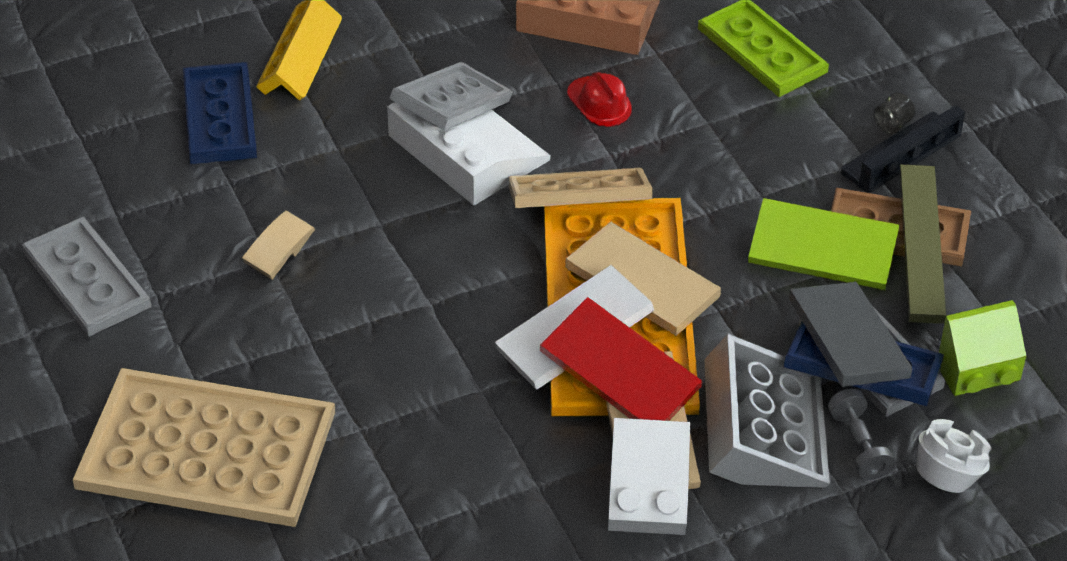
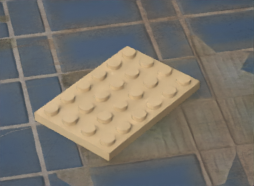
M121 368L73 478L74 488L93 493L296 527L335 415V403Z

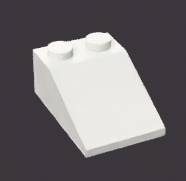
M614 418L608 531L685 535L688 508L690 422Z

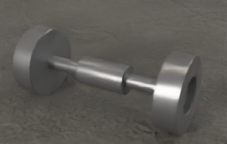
M853 388L838 392L831 398L828 407L835 420L840 422L851 420L850 429L859 448L865 450L855 461V467L859 476L865 480H874L887 475L895 464L890 450L886 447L872 448L873 441L863 420L858 419L867 408V401L863 393Z

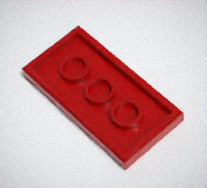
M589 297L540 344V352L630 419L670 421L702 386L701 379Z

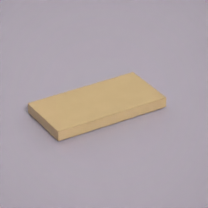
M641 168L509 177V190L515 208L652 199V186Z
M609 222L566 258V268L585 280H589L612 265L652 302L654 311L648 314L646 318L675 336L715 302L721 294V287L613 222Z

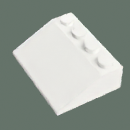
M396 102L387 106L389 136L472 205L478 204L508 186L510 176L526 175L550 161V155L493 110L449 129L442 130Z

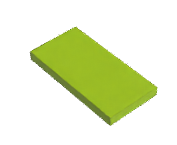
M740 0L698 20L699 31L778 97L828 73L829 64L751 0Z
M763 198L748 255V263L847 283L857 282L858 285L885 290L899 225Z

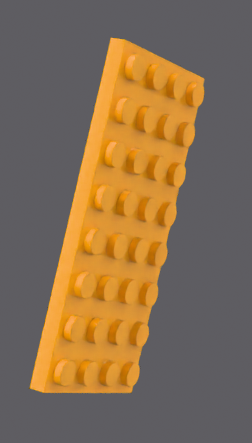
M652 198L647 200L544 206L547 307L587 281L566 268V258L609 222H613L687 267L681 198ZM646 317L630 327L662 352L672 351L673 359L697 376L692 322L677 336ZM566 370L550 381L551 416H609L606 401ZM699 390L684 405L686 415H699Z

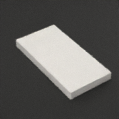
M612 265L495 342L497 350L536 390L565 371L540 352V344L587 297L628 327H631L654 311L652 302Z

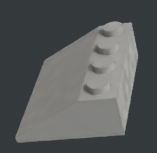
M727 334L704 359L709 473L741 485L826 488L830 481L821 377L784 368L785 356Z

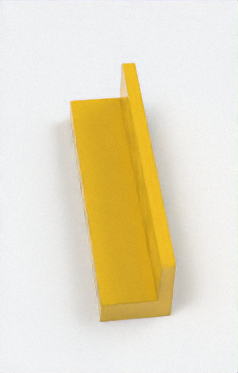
M304 0L296 5L256 87L266 95L278 86L283 85L298 100L303 99L342 20L341 15L325 0Z

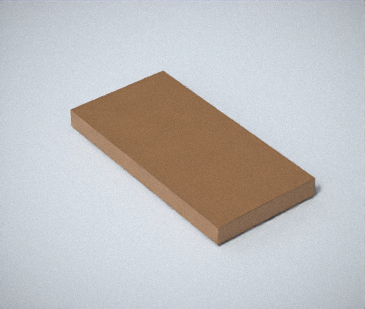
M836 188L831 211L898 224L899 232L893 255L905 257L901 199ZM938 205L942 263L962 266L971 211Z

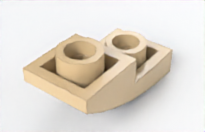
M285 211L262 232L242 259L244 263L273 280L290 255L296 257L315 229L295 215Z

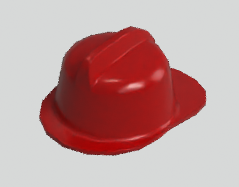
M595 72L591 76L580 77L574 80L568 86L567 95L569 99L581 111L584 117L598 126H618L627 121L631 115L632 105L627 97L626 88L623 82L612 74Z

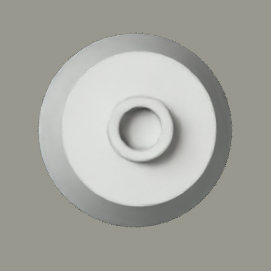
M945 419L934 420L929 428L919 435L917 470L926 481L939 489L953 493L964 492L989 470L990 457H988L991 446L974 430L971 431L970 435H967L960 430L951 428L954 421Z

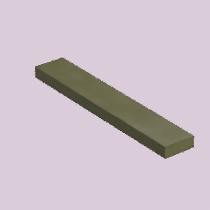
M901 165L899 175L909 322L944 324L946 304L935 166Z

